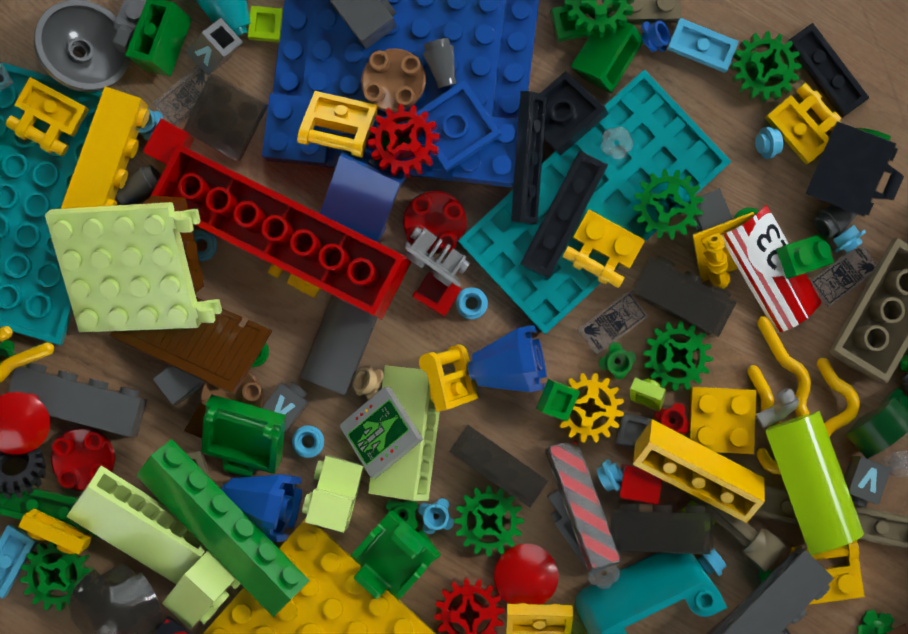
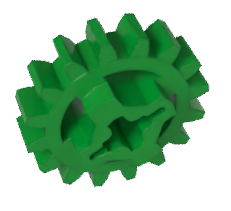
M565 0V9L570 10L568 12L569 21L577 19L575 25L577 31L586 27L587 36H591L593 31L597 30L600 38H602L606 29H609L612 34H616V24L624 27L627 25L626 16H632L633 7L630 4L634 3V0H602L603 5H597L596 0ZM612 11H617L612 17L607 19V16Z
M766 31L762 39H760L757 33H754L750 37V42L744 39L739 45L741 50H736L733 55L738 61L733 62L730 65V69L738 73L732 78V81H741L743 85L738 91L740 93L746 89L751 91L749 94V99L751 100L759 94L761 101L766 102L771 94L772 98L776 101L782 96L781 91L787 94L792 90L789 83L795 84L800 78L794 74V72L802 68V64L794 63V60L800 53H791L789 48L793 42L789 41L783 44L781 42L782 34L780 33L775 39H771L770 31ZM757 48H767L766 51L761 53L757 51L751 52ZM769 57V60L767 62V69L769 71L762 77V74L764 72V65L762 63L765 62L766 59ZM746 70H749L752 79L749 77ZM769 81H780L779 84L774 86H764Z
M663 169L662 177L660 178L651 173L650 184L643 181L640 182L644 192L634 194V198L641 201L640 204L633 206V211L642 213L637 222L643 223L646 221L648 223L645 229L646 233L652 231L653 228L656 229L658 239L662 237L664 232H668L670 240H673L675 231L678 230L683 236L687 235L685 226L688 224L695 228L697 223L693 216H702L703 214L702 210L696 208L697 204L704 202V198L695 196L700 186L691 187L689 185L692 178L690 175L685 177L684 180L680 179V170H676L673 176H668L667 170ZM668 183L665 191L659 194L650 193L656 186ZM679 186L688 194L690 204L682 201L678 194ZM667 196L673 197V203L678 207L677 209L671 208L669 213L663 212L664 206L656 201H665ZM646 205L655 208L659 215L657 223L649 216ZM676 215L687 216L679 224L668 226L670 219Z
M678 321L675 329H673L670 322L664 324L665 332L658 328L653 330V334L656 337L655 340L650 338L645 340V343L650 346V350L642 351L641 355L649 357V362L643 364V368H652L653 372L649 375V379L652 380L659 377L661 388L670 383L671 391H677L679 383H681L684 390L690 389L691 380L696 384L702 382L699 377L700 373L709 374L710 370L704 364L705 362L713 361V357L707 356L705 351L712 348L711 344L703 345L701 342L706 336L705 333L694 334L695 325H690L685 330L683 321ZM681 335L688 339L683 343H678L669 336ZM658 346L662 350V360L657 363L656 359ZM672 349L674 351L682 350L683 354L680 357L683 361L682 363L679 361L673 363L671 361V358L674 356L671 351ZM695 350H697L698 355L696 366L692 362ZM672 369L679 370L685 377L674 378L666 373Z
M491 485L486 486L485 493H481L475 487V496L471 498L465 494L463 498L467 504L465 506H456V509L462 513L461 517L454 518V523L462 524V528L456 531V535H465L467 538L464 540L463 545L467 547L473 543L475 545V554H478L481 548L486 549L487 557H491L492 549L497 548L498 552L503 554V545L507 543L509 546L514 547L515 544L511 537L513 535H522V532L516 528L517 524L524 523V518L516 517V513L522 510L521 505L512 506L511 503L515 496L511 494L506 498L503 497L504 488L502 487L496 493H492ZM495 499L499 502L494 506H483L478 501ZM478 510L483 514L486 513L488 516L493 513L497 516L494 520L500 531H497L490 525H487L485 528L482 527L483 519ZM469 511H472L476 516V524L469 531L467 516ZM507 511H509L511 519L508 531L502 525V517ZM484 535H495L498 540L493 542H485L479 539Z
M50 541L48 547L44 543L36 545L38 553L32 551L26 555L31 563L21 565V569L27 571V576L20 578V582L28 583L29 585L23 593L25 595L31 593L35 595L32 601L34 605L44 601V610L51 609L55 604L57 611L65 609L66 602L70 607L78 603L76 596L83 598L88 594L83 586L93 584V580L87 578L86 575L94 571V567H86L84 563L90 558L89 554L84 556L76 553L73 555L67 554L57 549V545ZM51 553L63 554L58 560L46 557ZM74 565H75L76 570H77V577L75 576V573H74ZM58 568L60 570L58 576L61 579L56 581L54 579L56 573L53 570ZM37 572L39 573L40 584L38 582ZM56 589L68 593L63 596L51 595Z

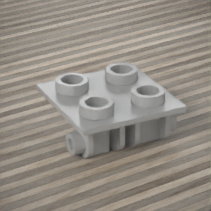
M417 226L410 235L414 242L410 244L408 241H405L404 243L405 250H407L406 257L421 268L425 264L433 268V276L448 287L452 282L459 287L461 283L455 274L457 271L464 273L470 263L465 260L466 256L452 248L444 261L440 262L451 245L447 244L437 259L434 258L433 255L443 240L440 238L431 251L427 253L437 236L429 232L425 227L421 229Z

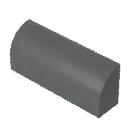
M332 295L300 377L340 394L347 395L377 317Z

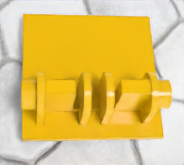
M754 212L693 234L701 282L710 280L717 289H725L730 283L728 272L736 270L738 267L727 250L721 234L740 227L755 216Z

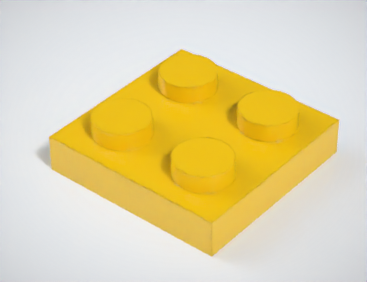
M690 387V430L688 431V438L714 452L754 454L756 390Z

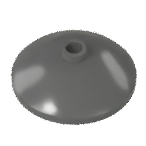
M65 0L47 9L36 25L34 48L40 64L53 79L68 88L94 92L103 90L105 86L111 87L125 74L130 64V59L125 56L126 54L116 51L115 44H113L117 33L113 29L116 16L96 3L86 0ZM73 51L80 52L82 58L75 56Z

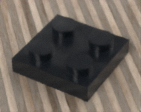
M566 71L539 93L547 98L544 141L559 156L564 154L608 115L607 109Z

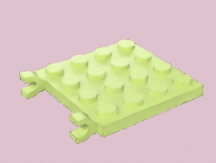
M173 202L51 209L45 214L79 332L198 328L201 323H214L216 320L214 314L222 312L220 299L197 302L180 232H192L194 230L193 224L201 222L198 209L175 211Z

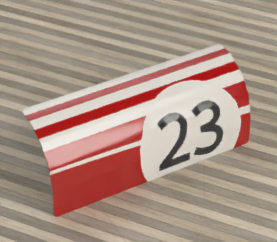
M764 205L754 217L740 227L721 234L727 250L776 333L796 327L809 318L821 305V300L806 273L790 279L786 278L776 249L789 243L767 205Z

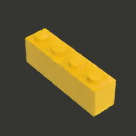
M106 86L104 87L61 209L117 206L115 197L118 189H122L126 183L128 171L125 169L129 158H134L138 150L139 141L136 139L139 130L146 126L149 119L150 111L147 109L148 104L142 98Z
M653 419L636 440L633 465L745 523L753 517L765 502L764 477Z

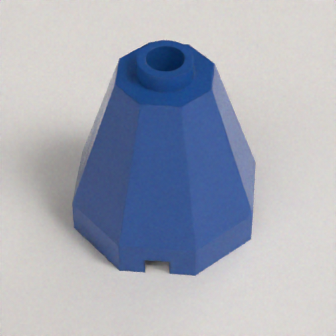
M530 325L517 328L472 354V361L468 362L470 379L472 381L476 380L478 386L524 392L544 390L546 383H541V378L547 377V370L540 339L533 340L531 335L537 333L535 326Z
M290 474L231 478L228 483L223 484L221 490L271 541L282 542L287 540L289 534L284 533L286 527H294L303 496L302 489L296 488V484H301V477Z

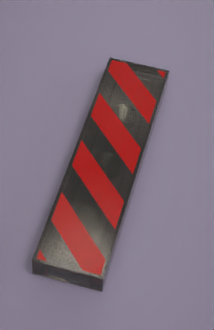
M572 440L548 446L545 452L588 572L620 563L621 558L578 441Z

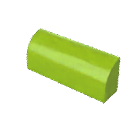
M820 410L769 426L765 432L810 555L830 551L861 538L864 535V531Z

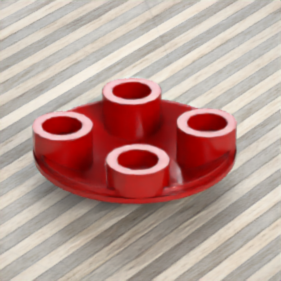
M428 191L416 196L409 203L404 213L403 225L410 244L414 242L410 235L417 226L421 229L425 227L429 232L437 236L427 251L428 253L441 238L443 241L435 252L441 253L447 244L451 245L447 252L459 244L458 240L466 232L467 217L463 206L455 197L442 191Z
M9 392L0 395V452L19 455L38 448L45 441L50 430V416L40 398L33 393Z
M89 427L73 428L53 442L51 466L62 487L83 491L100 466L113 472L115 465L114 449L108 438L98 430Z
M518 544L506 550L497 560L494 570L495 586L500 596L509 604L526 603L542 605L552 597L558 585L557 565L553 557L540 546Z

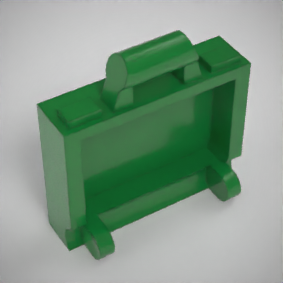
M212 394L205 404L206 411L203 417L201 453L221 458L224 471L243 477H251L255 468L275 474L282 461L286 415Z

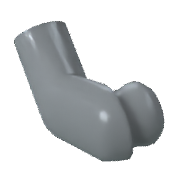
M792 389L780 391L777 394V400L780 403L756 414L762 429L785 419L798 407L799 400L798 397L794 396Z

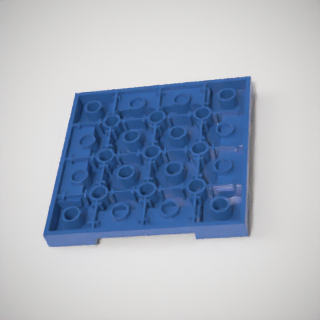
M285 0L273 94L269 95L262 157L266 161L336 168L338 159L344 150L314 143L304 145L297 142L299 128L314 91L370 103L363 93L361 84L362 73L370 56L379 50L403 49L419 58L425 71V88L419 100L414 104L417 111H419L456 86L438 89L434 76L422 54L425 52V43L449 38L450 45H454L455 78L457 84L463 80L467 82L502 136L448 172L437 156L430 154L429 156L433 161L432 166L423 163L421 165L422 173H417L414 168L410 170V176L504 187L514 186L520 91H529L539 0H388L397 13L393 16L397 27L367 50L329 0ZM377 109V115L385 119L387 113ZM375 119L374 124H373L372 127H377V128H378L379 125L377 124L376 119ZM401 121V122H398V123H399V124H403V123H407L408 121ZM314 126L313 129L354 139L356 136L319 126ZM370 134L369 137H368V140L374 139L375 137H373V136ZM421 134V136L418 138V142H420L422 147L424 148L426 140ZM367 140L366 148H365V149H366V150H369V151H371V152H373L374 150H376V149L369 148V146H368V140ZM403 158L402 161H408L413 158Z

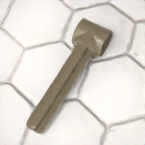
M681 490L744 545L742 554L761 571L766 572L786 548L768 530L763 528L756 531L748 523Z

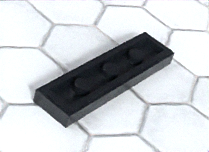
M520 91L511 222L537 225L547 98L532 91Z
M579 150L520 265L549 279L608 164Z

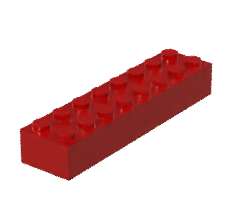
M177 144L151 196L186 198L188 210L198 209L201 222L193 225L381 320L412 263L406 256L180 144Z

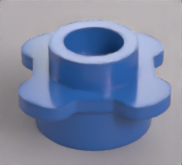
M647 21L643 22L642 39L644 44L651 52L656 50L660 52L666 51V45L671 41L670 32L666 24L662 21L653 22L652 24H649Z

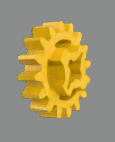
M581 373L577 383L574 379L569 378L567 381L570 387L578 389L586 386L584 395L579 397L575 404L587 403L590 398L592 399V405L603 409V411L590 412L589 417H587L585 410L574 405L573 411L579 417V427L572 422L570 417L568 421L563 420L559 427L562 429L568 426L570 428L568 433L570 438L579 433L580 442H585L588 435H591L593 442H598L599 433H602L607 438L610 437L608 428L610 426L619 428L620 426L614 420L615 417L624 416V412L617 410V405L624 403V399H615L614 396L619 391V388L609 389L607 387L610 381L609 378L598 382L597 373H593L590 380H587L585 374ZM599 389L607 396L610 406L604 405L598 397ZM601 416L608 417L601 426L591 429L596 419Z

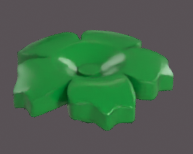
M873 609L865 611L862 621L866 624L857 625V634H886L894 629L889 626L893 624L895 619L892 618L890 613L879 612L877 615Z

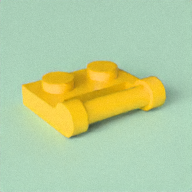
M314 91L299 128L297 142L304 145L314 143L349 151L352 156L362 158L370 135L369 128L373 126L377 116V105ZM314 126H319L356 136L354 139L313 129Z
M461 344L453 345L447 351L437 354L434 352L425 353L419 359L420 368L428 376L430 398L434 403L436 412L448 410L479 399L475 381L470 379L468 372V362H470L468 352ZM454 364L456 371L444 375L442 365Z
M857 540L830 551L811 555L815 560L845 556L847 565L824 568L834 578L828 584L830 589L819 600L814 599L809 605L865 597ZM791 547V548H790V554H791L797 547Z

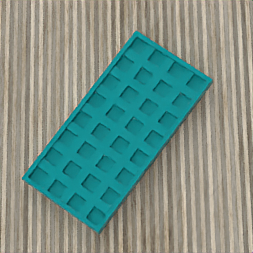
M645 69L604 106L607 109L608 115L564 154L559 156L554 152L542 163L537 225L511 222L512 190L458 240V243L544 335L601 283L597 280V276L583 268L581 270L574 268L572 262L562 257L568 246L580 252L583 244L572 238L588 209L639 236L646 242L657 230L653 228L652 231L646 233L645 229L648 223L646 221L638 223L637 219L642 213L633 211V206L641 203L640 200L634 198V194L644 192L640 186L641 181L650 184V174L654 173L657 178L662 177L663 169L667 170L668 176H673L676 170H680L679 178L684 180L685 177L690 175L692 178L689 185L691 187L699 185L700 189L698 192H700L732 162ZM579 150L608 164L551 276L547 279L525 268L520 263ZM668 183L656 186L650 193L659 194L665 191ZM679 186L678 194L682 201L689 202L688 194ZM667 196L665 201H656L664 206L663 212L669 213L671 208L677 209L678 207L673 203V197ZM646 205L649 216L657 223L659 215L655 208ZM594 250L588 256L604 266L608 261V258Z

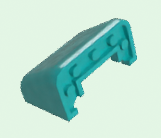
M678 544L668 546L583 588L575 597L577 613L588 634H627L625 627L684 598L692 612L702 617L712 616L727 608L719 590L692 552L683 545Z

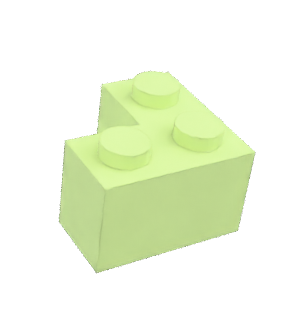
M330 455L325 456L324 461H318L314 474V479L319 480L317 488L313 492L307 493L302 508V513L307 514L306 523L343 533L349 527L362 479L363 464Z
M208 550L183 575L162 604L191 630L199 620L205 624L230 596L226 592L230 586L236 590L241 583Z

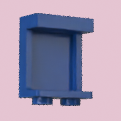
M366 149L362 158L352 156L349 151H343L338 159L320 214L379 242L386 230V222L399 188L406 179L404 171L399 170L396 176H392L390 166L385 170H381L379 164L382 159L374 161L371 156L372 152Z

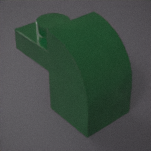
M899 387L893 389L876 409L858 418L846 433V436L866 459L885 450L908 432V396Z

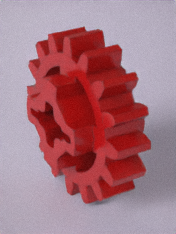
M399 104L398 112L393 113L389 107L386 108L387 117L385 119L378 115L375 117L379 127L369 128L370 134L375 137L368 140L369 148L376 149L371 153L373 160L382 159L379 164L380 169L385 170L390 166L392 176H396L399 170H403L405 177L408 178L410 170L414 168L417 173L421 174V165L423 163L429 166L433 164L429 155H438L439 148L433 144L440 141V135L432 133L437 129L436 122L431 121L427 123L429 115L426 111L417 115L415 105L410 108L409 112L404 110L403 104ZM408 121L407 123L396 124L397 122ZM422 131H424L426 135V144L424 148L422 147L421 143L418 142V138L421 136ZM384 134L390 140L386 151H384L382 146ZM409 136L410 144L403 142L399 146L398 138L406 139ZM401 158H413L408 161H399Z
M464 577V585L461 586L453 580V590L450 592L443 588L441 593L445 600H436L435 603L437 607L442 609V611L434 613V619L443 621L438 626V631L444 632L447 630L448 634H464L457 631L450 623L457 622L465 628V634H497L494 627L503 626L504 624L503 620L497 618V615L505 613L504 607L496 606L501 600L500 594L491 596L493 586L489 584L482 588V580L480 578L473 585L470 584L468 577ZM473 592L482 595L489 604L479 603L474 598ZM462 593V600L458 605L448 608L451 601ZM467 599L470 600V606H472L473 611H479V613L473 615L472 627H469L466 615H460V613L466 610ZM490 618L487 626L477 633L478 625L483 620H489Z

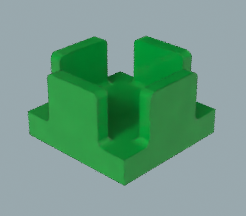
M391 510L351 554V557L362 567L356 573L354 579L376 599L387 589L399 600L440 553L398 514Z

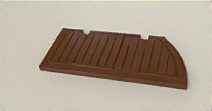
M196 297L197 302L205 301V300H202V299ZM222 308L220 314H214L216 319L214 323H201L198 328L112 331L109 336L235 395L271 335L272 330L250 320L242 328L239 326L242 317Z

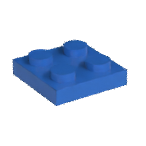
M465 80L417 111V115L424 111L428 112L429 118L427 123L431 121L436 122L437 129L432 133H438L440 141L433 144L439 148V153L436 156L447 172L502 136ZM422 131L421 134L426 140V135L424 131Z

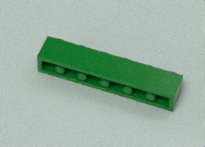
M172 439L151 454L136 474L142 483L273 617L310 581Z

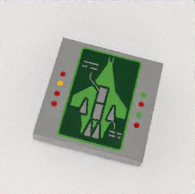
M384 387L339 425L371 478L379 477L424 440L391 387Z

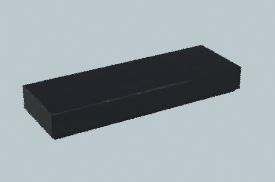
M811 23L787 41L793 42L789 48L790 51L800 53L796 59L802 64V67L841 118L870 98L814 23Z

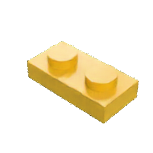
M35 508L23 515L19 524V528L26 530L27 535L39 541L48 540L56 544L57 549L71 555L75 553L79 555L88 548L93 535Z
M507 604L506 634H571L573 606L560 604Z

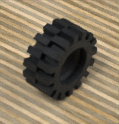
M40 448L19 455L0 452V495L3 492L5 498H11L12 493H15L17 498L23 497L22 491L26 490L29 495L34 492L32 489L33 485L39 488L42 484L40 478H45L46 474L44 470L46 464ZM22 457L27 461L26 469L18 475L7 476L2 472L3 463L10 458Z

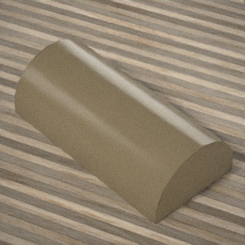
M899 238L891 240L829 349V353L848 367L872 379L886 383L890 380L908 348V244Z

